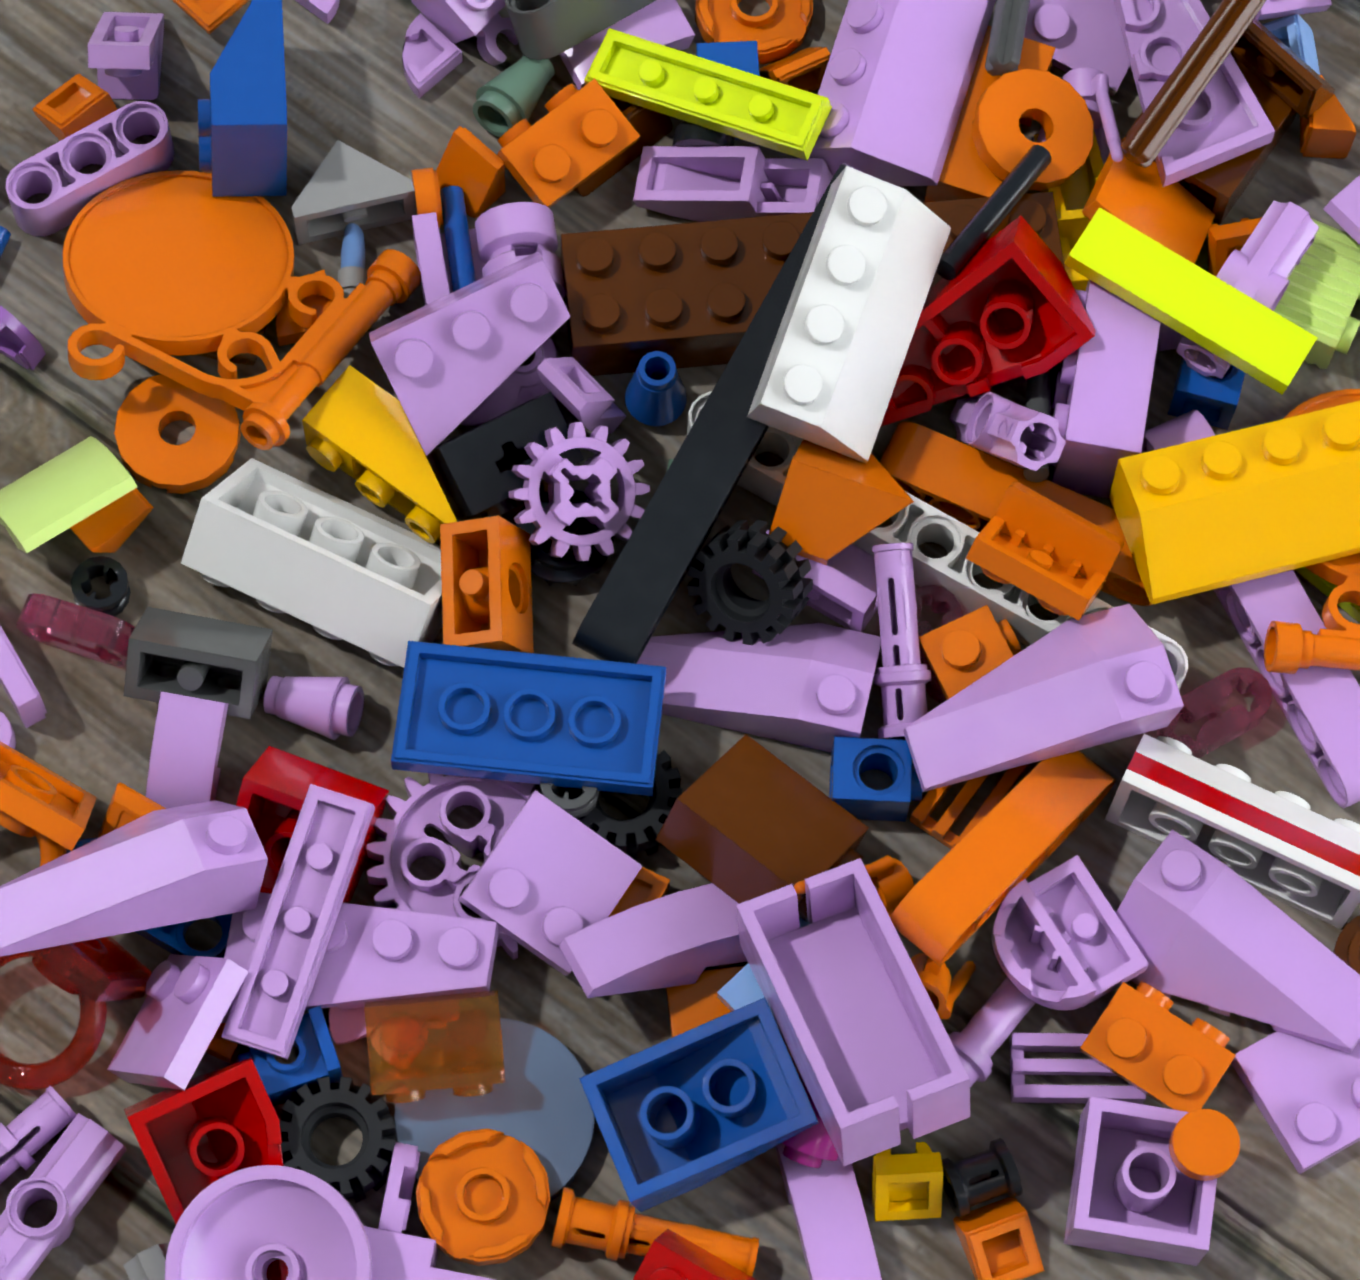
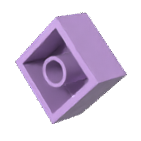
M1090 1096L1080 1115L1064 1244L1194 1266L1198 1265L1209 1251L1217 1179L1209 1181L1192 1179L1178 1170L1171 1159L1169 1152L1171 1133L1179 1120L1189 1112Z

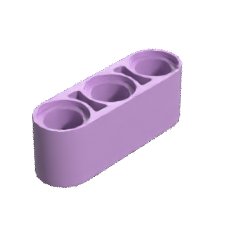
M135 101L19 163L7 176L5 187L17 225L25 233L32 236L45 237L71 225L82 208L109 187L136 176L166 171L174 160V146L166 114L156 104L148 101ZM142 135L156 137L147 144L132 143L133 140ZM90 164H100L103 166L99 171L92 174H82L79 172L84 166ZM37 193L49 195L47 199L37 204L25 202L31 195Z

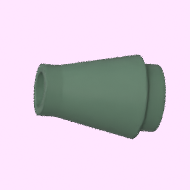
M523 55L516 63L480 87L476 92L477 101L473 105V114L479 124L489 133L501 137L519 121L525 118L529 121L547 83L555 74L550 60L529 59Z

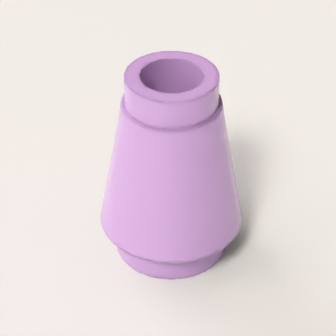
M272 676L265 689L263 706L267 714L276 715L281 719L336 740L340 735L351 737L355 734L363 712L364 692L361 686L350 684L348 677L286 676L283 678Z

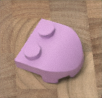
M1078 855L1028 883L1024 879L1012 888L1004 898L992 927L993 950L1004 973L1026 997L1041 1006L1054 1010L1067 1011L1084 1007L1118 988L1123 982L1126 983L1142 974L1149 965Z

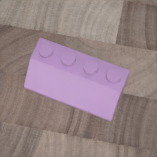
M849 0L817 94L829 98L832 109L809 158H824L833 176L844 162L863 173L896 186L938 185L996 0Z

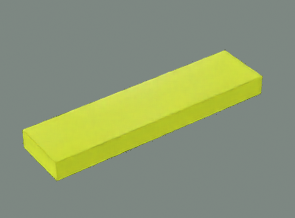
M611 28L608 29L584 79L585 83L588 84L595 78L610 97L808 161L832 109L827 97Z
M1100 207L1064 263L1066 266L1281 395L1284 394L1318 338Z

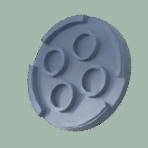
M488 1018L469 1021L457 1025L434 1038L417 1054L402 1078L395 1103L394 1119L397 1142L418 1146L417 1151L420 1152L415 1181L418 1183L423 1167L438 1145L461 1132L488 1128L504 1132V1135L514 1137L519 1142L521 1140L535 1151L547 1172L551 1201L557 1198L563 1192V1188H567L574 1181V1177L582 1167L594 1133L595 1116L579 1079L585 1076V1073L575 1056L565 1045L546 1031L534 1025L512 1019Z

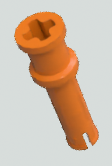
M563 1188L551 1247L561 1249L567 1243L605 1252L607 1259L617 1261L618 1258L624 1259L626 1253L645 1257L653 1241L669 1229L747 1275L753 1276L759 1248V1238H749L692 1224L635 1213V1207L629 1205L630 1201L620 1199L616 1205L576 1197L574 1189Z

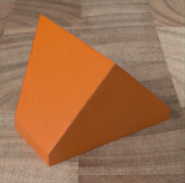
M803 439L791 460L769 535L777 527L782 528L787 532L782 539V542L787 547L796 540L803 548L797 555L827 565L830 558L914 501L872 453L868 462L863 463Z

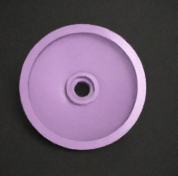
M279 1165L254 1166L237 1170L216 1180L201 1191L184 1210L174 1228L168 1245L165 1261V1280H268L266 1275L267 1268L275 1260H283L288 1267L286 1280H371V1250L365 1229L356 1211L343 1195L329 1183L317 1176L292 1167Z

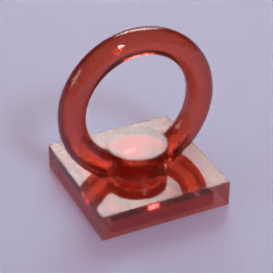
M110 936L0 957V968L13 960L33 957L32 963L44 977L64 991L78 995L80 1003V1018L76 1033L69 1045L56 1057L44 1062L29 1064L14 1061L0 1052L1 1084L21 1090H41L48 1088L50 1085L53 1087L67 1081L84 1068L95 1054L105 1030L107 1001L144 997L146 994V984L152 972Z

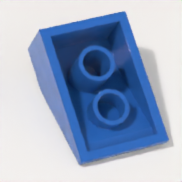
M282 0L251 1L210 72V99H198L199 172H212V197L286 196L287 104Z
M765 997L579 1078L628 1199L640 1212L696 1189L819 1123Z

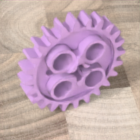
M428 773L429 783L422 786L408 776L404 779L405 789L409 797L408 800L404 801L398 797L388 795L386 807L394 819L377 818L374 824L376 833L386 841L367 844V856L375 861L384 863L367 870L368 882L373 885H387V887L374 896L375 906L382 908L395 906L398 910L485 920L484 918H474L467 915L461 907L462 903L458 901L480 869L479 865L473 864L467 871L463 870L461 867V855L458 851L470 858L480 851L484 853L485 861L529 796L535 791L537 784H517L510 781L452 775L443 776L442 774ZM471 805L480 810L483 818L475 827L460 829L453 826L448 820L449 814L456 807ZM427 827L436 828L443 833V836L457 850L441 840L427 836L424 832ZM423 856L436 857L445 865L443 872L437 878L429 881L415 878L409 872V868L417 858ZM499 930L497 947L502 946L513 960L518 958L517 942Z

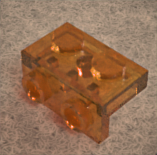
M498 990L365 1002L364 1011L371 1095L385 1094L387 1102L407 1103L424 1099L426 1097V1090L452 1088L453 1095L470 1097L488 1094L493 1091V1084L506 1082Z

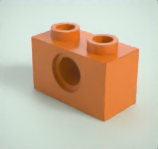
M499 515L440 524L443 644L534 653L530 534Z

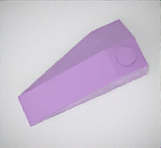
M1130 604L1084 615L1079 621L1074 618L1067 620L907 726L903 732L922 791L925 792L1165 728L1184 707L1164 645Z
M823 623L790 625L780 635L777 634L773 640L763 644L761 638H759L754 645L743 644L742 633L733 642L723 638L725 631L651 637L637 664L666 667L663 715L831 752L834 736L860 738L880 652L881 638L880 636Z
M213 800L152 811L1 885L0 957L256 909L268 858L247 809Z
M1172 829L1135 877L1116 912L1149 963L1146 971L1131 979V981L1137 985L1140 981L1145 982L1168 998H1171V995L1207 1005L1209 1006L1208 1011L1230 1017L1231 1013L1270 1024L1275 1031L1351 1053L1360 1040V975L1226 864Z

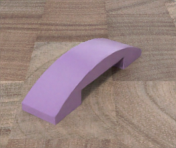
M780 1143L775 1146L788 1202L792 1204L810 1280H882L852 1163L843 1167L838 1157L837 1161L823 1160L820 1168H813L783 1155L784 1144Z

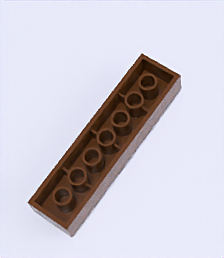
M1053 191L1024 194L986 241L1021 215L1064 266ZM989 197L923 203L951 227L943 253ZM813 212L561 234V266L565 285V306L571 316L567 320L571 357L591 376L633 373L636 371L642 357L653 351H661L670 355L677 369L728 364ZM935 272L930 289L942 279L937 272Z

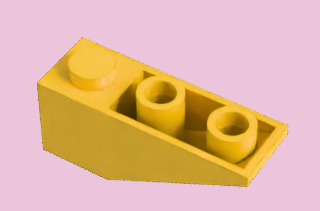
M349 365L302 419L307 452L325 469L335 472L340 468L355 479L357 489L373 504L384 508L388 503L406 516L405 523L421 539L428 543H434L436 540L440 541V524L457 522V519L400 401Z

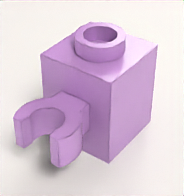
M410 0L426 19L452 43L455 44L476 36L479 54L490 65H499L507 59L506 55L496 44V37L499 32L505 34L514 45L518 44L510 18H502L498 13L505 6V0Z

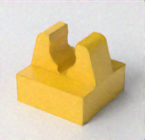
M916 1142L915 1153L891 1155L890 1148L873 1156L872 1206L875 1222L941 1218L943 1166L940 1152H932L929 1145L925 1142Z

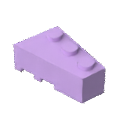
M535 252L369 332V337L375 353L427 456L571 316L539 252Z

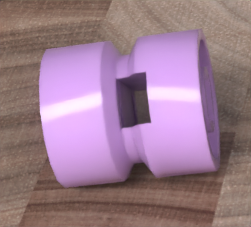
M514 202L493 207L477 218L475 230L480 260L486 264L482 268L483 278L535 252H539L562 299L565 297L561 260L555 254L558 249V241L552 210L536 202Z

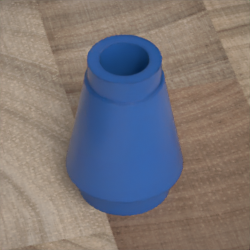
M653 351L644 355L640 360L626 388L625 403L630 414L639 422L648 426H663L675 421L682 414L687 402V393L673 358L665 352Z

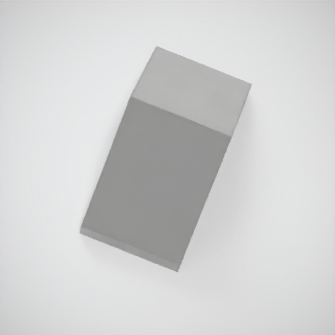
M339 140L336 141L291 206L298 245L344 235L345 227L349 223L357 224L363 231L412 220V215H417L415 190L411 179Z

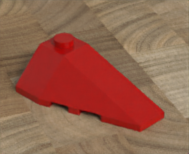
M1021 215L986 241L956 278L952 280L942 278L929 290L880 427L928 412L933 405L966 394L973 397L988 392L991 386L1017 377L1024 376L1025 379L1046 373L1095 336L1096 330L1062 262Z
M252 1058L191 1078L185 1090L168 1088L124 1109L175 1224H177L192 1200L206 1187L223 1176L248 1167L262 1165L283 1166L280 1120ZM283 1260L273 1261L267 1268V1279L286 1280L288 1276L286 1263Z

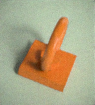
M0 741V825L21 836H36L40 849V866L67 854L66 849L73 850L86 828L97 797Z

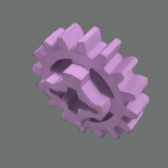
M582 422L570 423L567 439L564 438L563 434L556 427L545 430V439L548 444L546 448L535 442L528 443L524 447L528 456L533 460L531 464L513 465L512 472L524 479L523 488L509 491V498L524 501L526 508L516 515L514 520L516 524L532 522L536 528L529 538V542L533 545H539L548 538L553 540L551 544V556L562 558L568 551L569 546H573L576 561H589L591 545H594L602 556L613 554L614 549L611 537L615 536L621 540L628 541L632 530L626 524L629 518H641L645 511L640 506L634 504L635 495H643L650 492V485L635 483L633 474L638 472L645 464L642 459L625 460L623 455L630 444L626 438L619 439L611 445L607 444L608 427L596 426L590 436L586 437ZM570 449H585L596 453L581 466H574L567 458L563 459L559 455ZM614 475L617 478L619 488L617 505L611 500L610 480ZM541 478L548 483L549 503L544 509L542 508L539 495ZM587 479L589 484L585 488L584 493L590 499V504L586 502L571 504L569 499L573 496L574 490L568 484L569 480ZM577 517H584L592 525L595 524L599 528L594 532L584 535L563 531Z

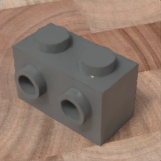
M147 607L129 637L123 696L159 703L161 692H168L228 703L227 715L251 719L267 686L273 629Z

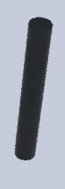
M1033 145L942 254L936 270L939 276L946 280H952L958 276L1050 164L1052 158L1046 148L1040 145Z

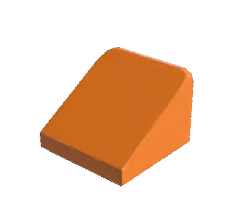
M827 47L805 48L759 68V74L761 77L812 92L820 88L831 54Z
M76 74L35 105L32 110L40 121L61 141L116 111L117 107L108 92L81 74Z
M1333 94L1310 117L1306 119L1300 116V153H1303V157L1343 159L1348 156L1356 136V128L1335 94Z
M459 126L453 132L436 169L439 190L447 186L461 187L464 192L466 213L470 217L476 218L505 193L504 161L465 127Z
M135 488L70 527V529L91 552L115 553L154 507Z
M1008 1197L972 1210L967 1216L961 1218L956 1216L953 1218L957 1235L975 1280H1021L1045 1271L1027 1210L1016 1198Z

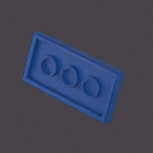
M408 641L391 756L392 769L540 784V782L552 783L554 786L582 789V786L597 787L598 791L652 796L666 683V667Z

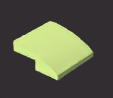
M90 436L0 490V524L5 526L17 548L28 553L138 486L129 472L108 448L99 440Z

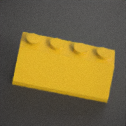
M1360 401L1118 459L1109 498L1150 604L1153 605L1360 553Z

